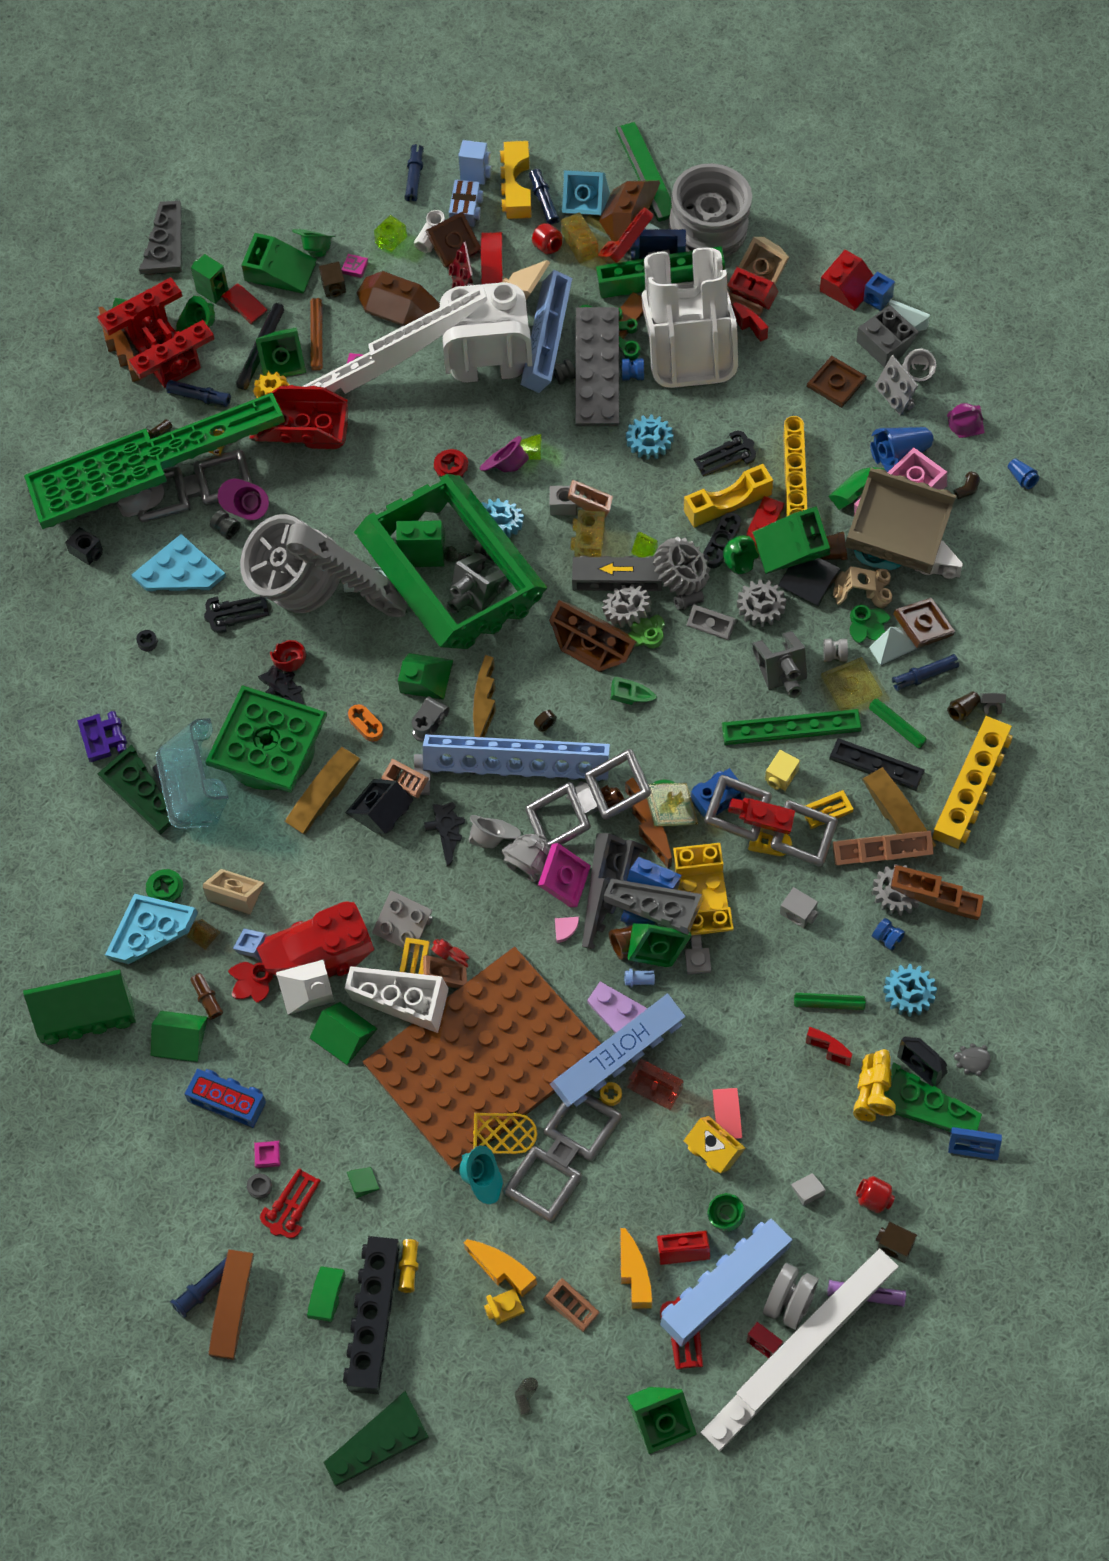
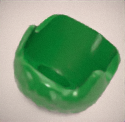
M742 535L731 539L727 543L723 556L725 563L733 573L745 574L753 569L754 560L759 557V553L753 538Z

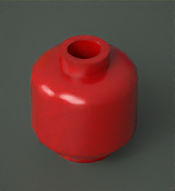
M543 223L534 230L532 243L534 247L543 253L553 254L562 246L563 237L561 232L550 224Z
M871 1176L868 1179L863 1178L856 1191L859 1205L874 1213H881L885 1208L889 1210L895 1199V1196L892 1195L893 1189L891 1184L875 1176Z

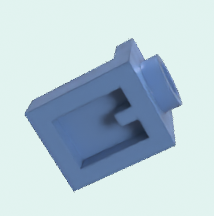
M243 929L233 949L238 954L255 957L262 963L257 947L265 941L267 935L262 932Z

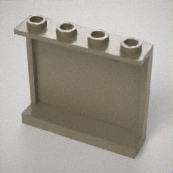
M870 468L844 547L930 574L956 495L945 489L938 490L932 488L926 483L910 481L904 476L889 474L883 469Z

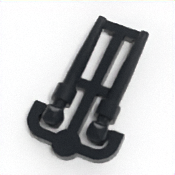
M734 431L729 433L733 441L724 442L723 445L693 460L702 476L712 474L734 464L737 465L742 460L748 465L756 459L754 441L747 438L744 432ZM742 450H748V451L751 453V456H750V454H749L747 451H745V452L741 453L740 456H739V455H736V456L732 457V459H730V457H729V456H731V455H733V454H735V453H738V452H740V451H742ZM715 454H718V455H716V456H714V457H712V458H709V459H707V460H705V461H703V462H700V460H702V459H705V458H707V457H710V456H713V455H715ZM725 458L726 462L707 471L704 470V467Z
M217 596L206 601L204 619L206 622H209L212 631L222 633L227 632V625L228 627L235 626L237 623L269 615L266 600L261 596L231 602L224 601L222 604H219ZM260 600H261L260 603L251 604V605H246V606H242V607H237V606H241V605H245V604H249V603H253V602H256V601H260ZM263 608L264 611L263 613L239 616V613ZM235 615V618L229 617L226 618V620L220 619L216 621V626L214 624L216 618Z

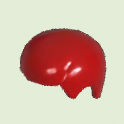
M287 640L281 644L277 643L275 651L270 652V656L278 669L283 672H293L303 665L307 653L303 644L296 640ZM288 656H290V657H291V661H288V662H287V658H288Z

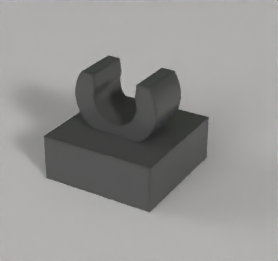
M980 693L981 703H986L983 707L984 713L989 714V707L995 705L997 714H1001L1002 707L999 703H1006V694Z

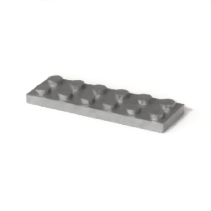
M576 307V426H619V307Z

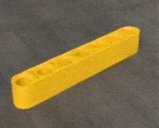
M790 416L784 423L786 517L807 509L804 422L798 416Z

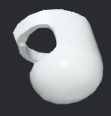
M922 348L915 349L905 357L902 367L914 380L925 381L935 373L936 360L928 350ZM914 364L926 365L922 370H926L929 366V375L924 378L911 376L909 373L910 365L913 369H916Z

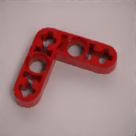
M643 208L619 240L607 242L598 256L606 263H618L651 221L654 214L647 208Z

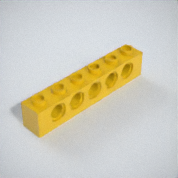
M985 716L935 826L932 839L959 849L961 842L966 844L971 830H968L969 824H975L979 815V811L976 810L978 804H984L988 794L985 789L987 785L992 786L997 774L993 772L995 766H1001L1005 754H1002L1004 747L1009 748L1013 739V735H1010L1011 725ZM987 744H993L996 747H989ZM982 762L988 766H981L978 763ZM975 781L979 785H972L970 782ZM962 800H967V801H969L971 804H964V803H962L961 801H962ZM953 819H958V820H960L962 823L957 824V823H954L952 820H953Z

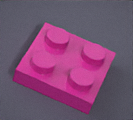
M559 843L552 844L538 886L567 906L577 907L591 865Z

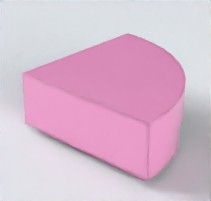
M579 917L555 918L557 943L566 941L575 933L578 928Z

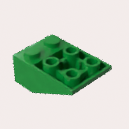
M254 233L241 267L244 281L304 294L317 259L276 237Z
M817 506L793 513L753 531L765 574L830 555V546Z

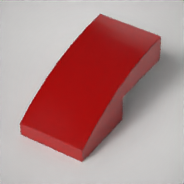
M238 283L221 296L235 312L238 311L250 324L267 312V309Z
M737 302L733 303L732 308L739 327L742 330L750 327L760 342L768 339V326L749 308Z
M809 1027L806 1036L807 1044L828 1050L827 1060L850 1066L852 1053L841 1042L825 1032Z

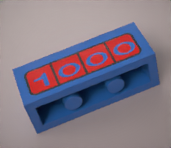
M197 1068L185 1092L188 1102L254 1128L266 1104L264 1095L259 1089L254 1087L245 1088L240 1086L241 1084L232 1078L227 1080L220 1078L216 1072L209 1069L203 1071Z

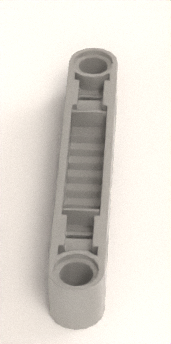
M295 523L290 526L286 549L308 564L315 563L316 567L322 566V571L328 570L330 576L335 574L336 580L341 579L342 584L348 583V588L354 587L355 592L360 591L361 596H365L368 603L384 614L393 617L405 616L407 603L387 577L311 527L301 523Z

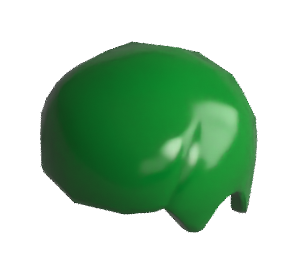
M724 1193L717 1195L710 1202L707 1216L710 1223L716 1229L725 1232L732 1231L742 1225L745 1219V1207L739 1197ZM720 1212L723 1213L724 1215H726L727 1217L731 1218V1219H730V1220H724V1219H722L721 1216H720Z

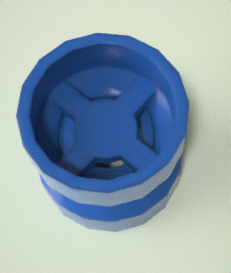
M622 359V380H630L631 378L644 380V359H636L635 361Z
M884 918L875 928L872 937L877 941L884 942L885 947L893 951L895 949L893 945L896 941L901 942L905 931L892 926L891 921Z

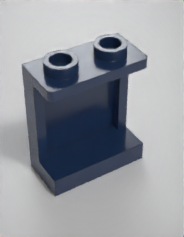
M644 229L631 246V261L644 259L648 256V252L657 253L663 250H669L670 254L686 252V229Z

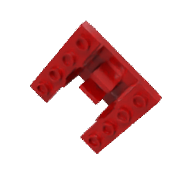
M171 277L97 316L98 322L109 336L122 329L139 354L129 359V364L140 380L154 373L164 388L167 387L169 380L178 381L201 369L196 349L215 340L214 334L203 320L181 332H176L170 325L164 306L183 297L182 291Z

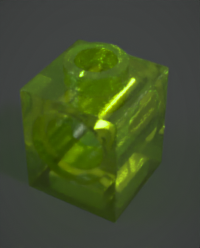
M389 215L374 229L376 245L380 249H387L392 252L407 238L406 225L392 215Z

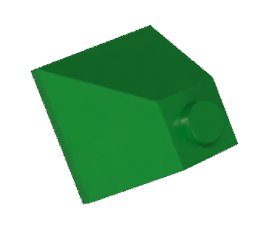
M297 328L276 331L256 338L263 376H267L268 371L271 375L278 372L280 376L284 375L285 377L306 373Z
M409 653L402 661L398 678L399 692L444 700L453 660Z
M648 1387L626 1396L649 1454L697 1435L682 1389Z

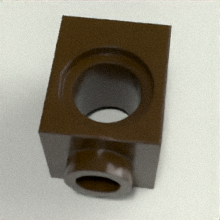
M339 261L319 266L325 296L338 297L342 293H346L345 281Z
M889 1221L886 1229L881 1227L875 1241L879 1242L877 1250L881 1249L886 1255L905 1263L916 1241L917 1234Z

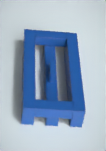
M952 1127L948 1153L998 1160L1002 1135Z

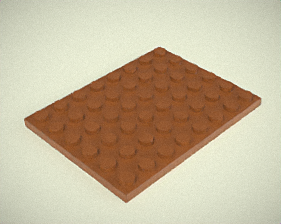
M514 946L446 998L438 1033L416 1024H411L366 1058L363 1064L450 1169L455 1171L460 1167L462 1155L473 1150L474 1113H517L527 1115L555 1093L550 1085L552 1081L601 1045V1043ZM491 1116L480 1117L486 1122ZM508 1116L497 1117L503 1122ZM513 1116L517 1121L523 1118L519 1116ZM479 1119L477 1121V1130L483 1125ZM493 1119L488 1125L494 1131L500 1124ZM510 1119L505 1126L509 1129L515 1122ZM485 1127L479 1134L486 1139L491 1132ZM502 1127L496 1134L500 1136L505 1132L504 1128ZM477 1136V1146H479L482 1141ZM493 1136L488 1143L490 1144L496 1138Z

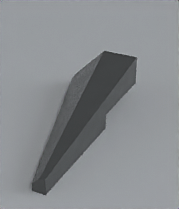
M610 833L596 834L582 947L595 948L593 940L597 931L603 932L606 928L602 924L606 914H613L616 906L604 901V893L610 880L626 881L630 868L635 863L640 852H647V846L633 840H624Z

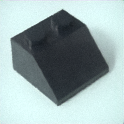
M373 779L345 813L373 832L386 834L394 828L398 818L409 810V805L413 802V799L397 781Z

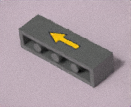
M632 556L573 557L572 590L614 591L615 588L621 590L622 585L629 588L631 584H634L635 589L642 586L643 591H662V580H658L659 574L654 572L656 566L653 565L654 556L646 558H634Z

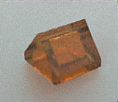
M200 919L193 922L187 938L206 950L221 932L205 920Z

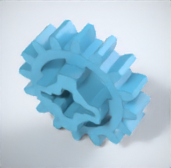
M642 415L641 421L634 419V425L629 424L628 431L626 432L627 446L631 447L632 453L638 452L639 458L646 455V459L649 460L650 455H653L657 459L658 453L665 455L666 449H671V443L673 442L672 427H668V421L662 423L660 416L657 419H653V415H650L649 419H646Z
M497 498L496 502L488 499V504L482 502V505L508 538L511 537V533L517 535L518 530L522 529L524 515L521 514V509H515V503L510 505L508 500H505L503 503L499 498Z
M909 964L907 969L899 965L898 972L892 969L890 977L885 979L886 986L883 989V993L887 994L885 1001H892L890 1008L895 1009L898 1007V1014L900 1015L907 1011L908 1017H911L913 1011L921 1015L922 1008L928 1011L930 1008L929 1003H934V995L937 991L936 987H932L935 979H928L930 972L922 973L921 966H918L915 970L912 968V964ZM909 987L913 988L911 992L907 991ZM895 992L899 994L901 1000L896 996Z

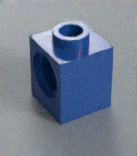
M877 271L865 285L863 301L881 311L893 297L895 281Z

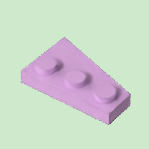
M599 982L587 1000L590 1007L614 1033L648 1009L602 982Z

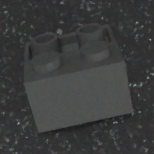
M889 305L858 327L856 342L885 368L892 355L896 359L904 355L918 336L919 331Z

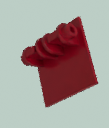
M463 242L460 250H457L453 263L449 265V276H452L453 280L452 288L473 285L466 242Z

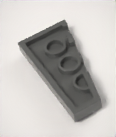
M181 201L160 202L153 222L154 227L149 235L148 247L144 251L143 263L140 264V275L182 272Z
M617 879L610 880L604 893V901L606 903L676 929L689 935L703 901L702 894Z

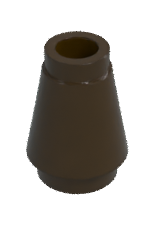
M972 691L951 701L947 708L949 716L957 722L966 720L981 702V698L976 692Z

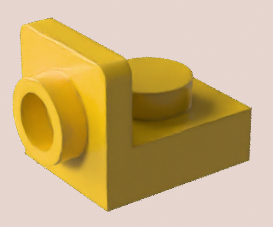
M515 1288L493 1298L491 1294L486 1296L487 1305H484V1309L489 1320L494 1318L497 1325L525 1313Z

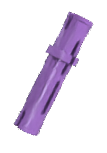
M829 1280L827 1296H832L845 1282ZM879 1287L867 1301L904 1307L906 1290Z

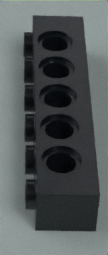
M368 1236L367 1244L362 1246L361 1258L365 1259L364 1268H360L358 1273V1284H361L360 1293L355 1294L354 1308H358L356 1318H352L350 1332L354 1333L353 1343H348L347 1358H350L349 1368L344 1369L343 1384H346L349 1392L379 1395L400 1250L398 1239ZM377 1261L385 1263L384 1267L379 1270L373 1269L372 1265ZM377 1285L381 1287V1291L377 1294H370L368 1292L372 1286ZM370 1310L378 1312L374 1319H366L365 1314ZM366 1335L374 1337L373 1342L370 1344H363L361 1340ZM362 1360L371 1362L370 1366L365 1370L357 1368Z

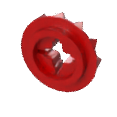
M447 449L435 457L434 470L438 477L445 474L463 477L464 473L468 471V459L459 450ZM454 459L456 467L453 466L450 470H448V466L446 464H450Z

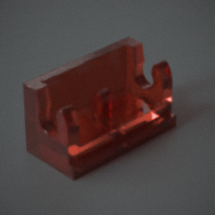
M640 1058L629 1078L630 1083L627 1088L671 1111L683 1090L684 1080Z

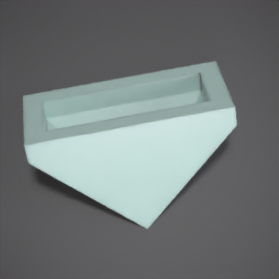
M892 299L889 301V305L918 331L927 329L930 314Z
M890 627L869 647L880 665L918 649L904 629L898 627Z

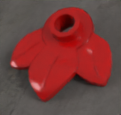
M444 939L433 941L434 946L431 950L441 958L447 960L450 956L466 968L469 967L465 960L468 961L469 957L460 948L453 947Z
M241 962L228 970L229 974L238 980L232 991L233 998L245 999L252 996L256 1003L266 998L269 993L268 983L271 982L273 973L266 972L263 963L253 965L248 962ZM259 972L266 973L262 978L257 977Z

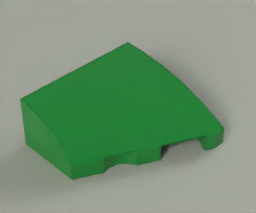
M870 467V468H873V469H883V470H885L884 468ZM870 468L854 472L828 496L838 510L852 503L863 493Z

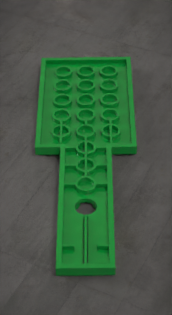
M269 393L153 439H150L146 428L28 473L24 477L43 530L56 526L58 523L68 519H74L89 511H95L107 504L118 502L120 499L130 495H136L148 488L157 487L167 481L163 469L173 467L188 459H194L198 455L214 451L229 443H235L247 436L256 435L268 428L276 427L284 423L285 419L273 393ZM217 429H222L224 432L219 436H214V431Z

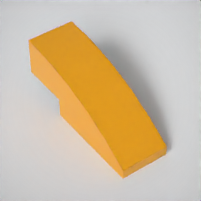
M620 1228L621 1284H631L632 1309L652 1308L651 1284L642 1254L627 1229Z
M469 1239L463 1242L465 1250L497 1286L506 1279L515 1288L516 1292L523 1297L537 1285L536 1277L513 1257L481 1242Z

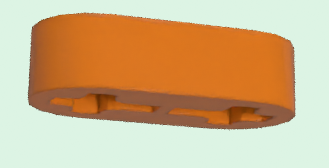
M358 704L349 709L348 718L350 723L366 740L375 742L382 738L383 726L381 722L365 706ZM354 713H362L364 721H362L359 717L355 718ZM367 725H369L372 729L377 728V733H369V728Z

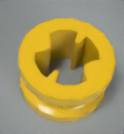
M607 1082L601 1088L600 1099L606 1105L615 1106L621 1101L622 1090L618 1084ZM608 1089H614V1093L618 1095L617 1097L614 1095L613 1099H608V1095L604 1093L605 1091L608 1093Z

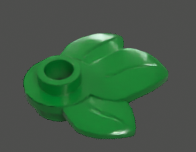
M858 605L850 613V620L852 622L849 629L850 635L857 643H862L866 637L876 641L885 633L882 624L888 622L891 617L882 609H869L865 605ZM862 614L865 616V618L861 619L857 616Z

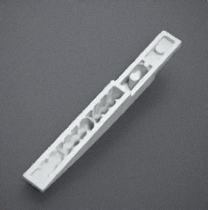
M481 286L368 344L369 353L304 386L324 387L333 393L337 389L342 388L346 394L367 383L435 341L447 330L453 328L488 300L485 288Z
M879 1249L736 1392L737 1395L701 1433L721 1451L791 1377L793 1378L899 1266Z

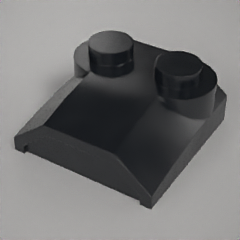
M903 1037L901 1039L897 1057L928 1085L936 1087L948 1073L947 1063L921 1038Z

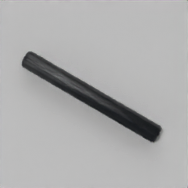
M273 304L257 338L275 331L284 312L282 304ZM256 341L236 381L237 388L242 390L248 388L260 363Z

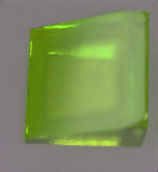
M541 434L522 439L520 445L528 454V460H541Z
M638 531L631 554L639 558L653 556L658 549V541Z

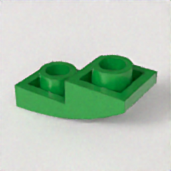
M320 1266L309 1302L308 1319L332 1322L339 1305L338 1294L346 1277L344 1269Z

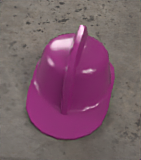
M963 403L955 406L947 414L949 427L959 438L985 433L981 406Z
M517 436L505 447L492 454L480 466V470L486 471L496 467L502 472H514L520 469L529 459L528 454L520 445L521 436Z
M234 478L222 483L218 490L219 504L229 513L244 519L256 520L264 516L268 510V495L257 485Z

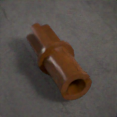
M201 973L192 976L190 981L199 996L197 1000L199 1003H202L209 1019L213 1020L221 1016L223 1011L215 998V991L210 989Z

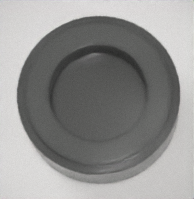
M262 1173L251 1176L247 1182L248 1193L255 1199L267 1197L272 1190L270 1178Z

